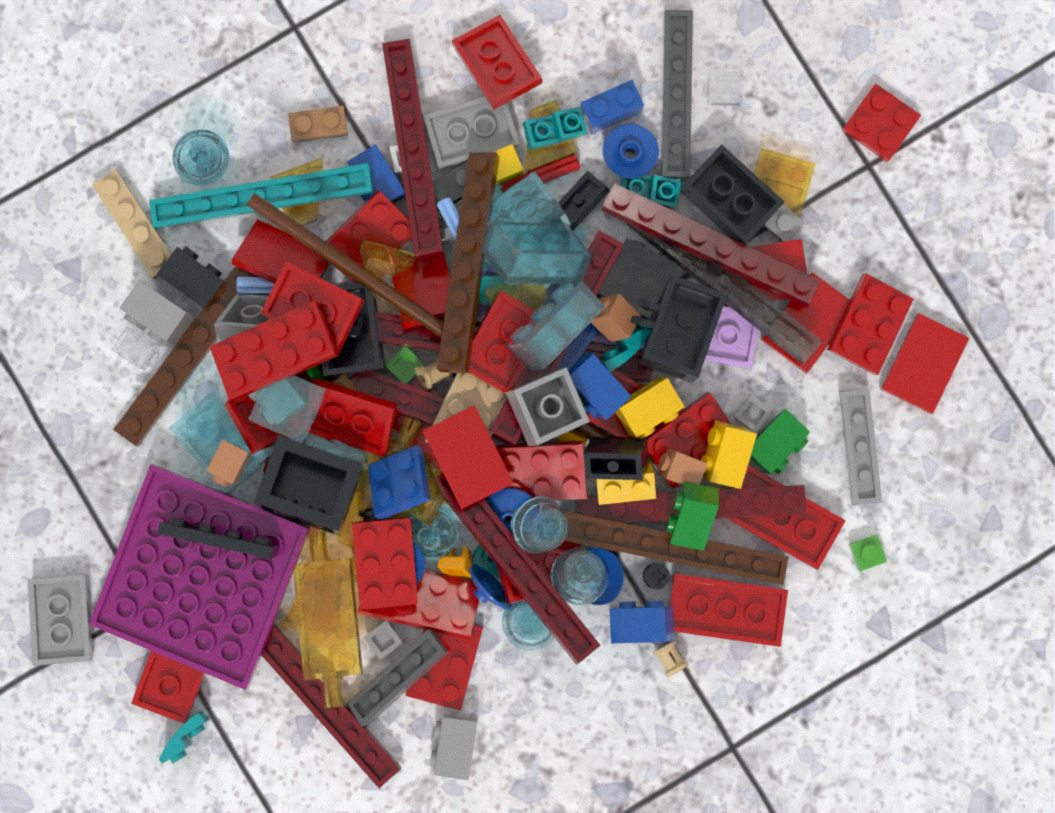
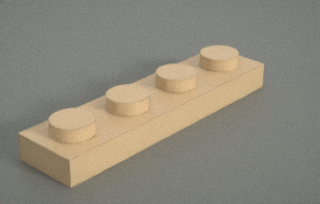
M115 169L93 183L92 186L151 277L155 280L159 277L157 273L171 256V252L156 229L152 227L149 218L119 172Z

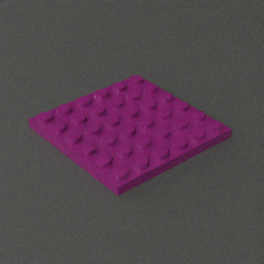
M150 464L89 625L247 690L311 528L259 509L256 505L155 464ZM170 517L188 520L187 525L198 527V523L213 525L216 527V532L226 533V529L243 532L244 538L252 540L254 536L267 537L271 539V544L279 545L277 557L268 559L157 534L160 522L170 521Z

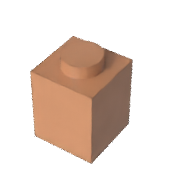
M618 293L608 297H601L595 303L594 311L589 321L610 342L630 338L636 327L635 324L630 322L632 316L641 315Z
M222 440L206 471L213 474L211 480L222 486L227 487L229 483L237 485L253 454Z
M668 448L667 453H664L659 460L658 469L660 470L658 475L681 485L684 484V481L700 484L707 463Z

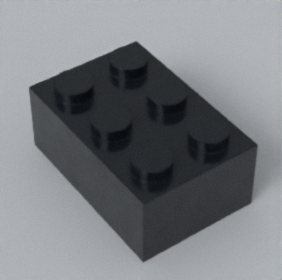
M722 144L688 179L680 191L724 233L744 245L756 235L784 204V201Z

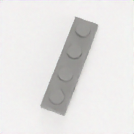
M870 389L840 392L852 505L881 503L882 496Z

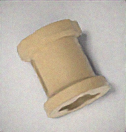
M438 357L435 359V362L425 367L420 365L415 368L416 379L426 391L431 389L433 384L443 379L445 381L452 379V373H443L437 369Z
M675 640L665 643L652 652L654 656H658L666 669L665 675L667 678L689 665L686 660L683 661L677 651Z

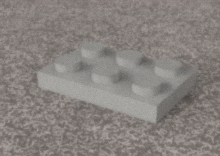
M484 96L423 115L439 170L466 163L469 152H494L513 144L514 148L520 146L507 103L493 110Z
M88 575L27 579L33 666L93 661L91 625H89Z

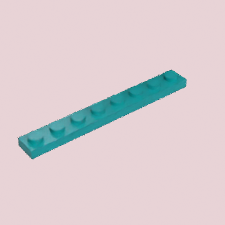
M365 163L149 200L152 227L160 229L256 213V211L246 205L254 193L278 209L374 193L371 165Z

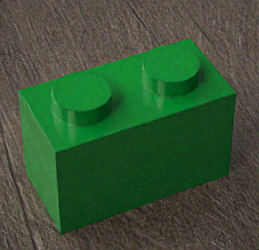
M783 409L756 437L750 459L766 474H772L774 471L779 474L788 465L789 461L786 458L793 450L798 453L809 442L806 437L810 431L788 410Z
M684 481L681 492H676L674 497V515L669 514L666 523V531L670 532V544L704 551L719 508L718 488Z

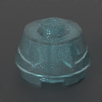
M190 131L178 140L174 148V168L178 175L190 184L209 185L220 179L226 172L229 165L228 147L225 141L212 131Z
M549 497L529 498L520 508L515 509L511 518V531H513L517 544L523 550L530 553L538 554L556 549L564 542L568 533V522L561 506Z
M427 504L412 510L407 515L411 518L412 541L421 549L424 560H438L455 548L459 539V528L452 513L446 507L439 504Z
M574 548L563 552L555 560L551 570V581L565 601L576 605H586L596 601L604 593L608 582V573L604 562L594 552L583 548Z
M525 600L512 603L513 606L509 610H504L502 616L503 631L508 640L516 647L524 650H537L545 647L554 639V636Z

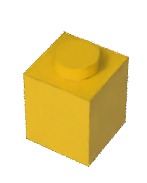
M513 144L494 151L499 156L495 187L504 181L523 174V168Z

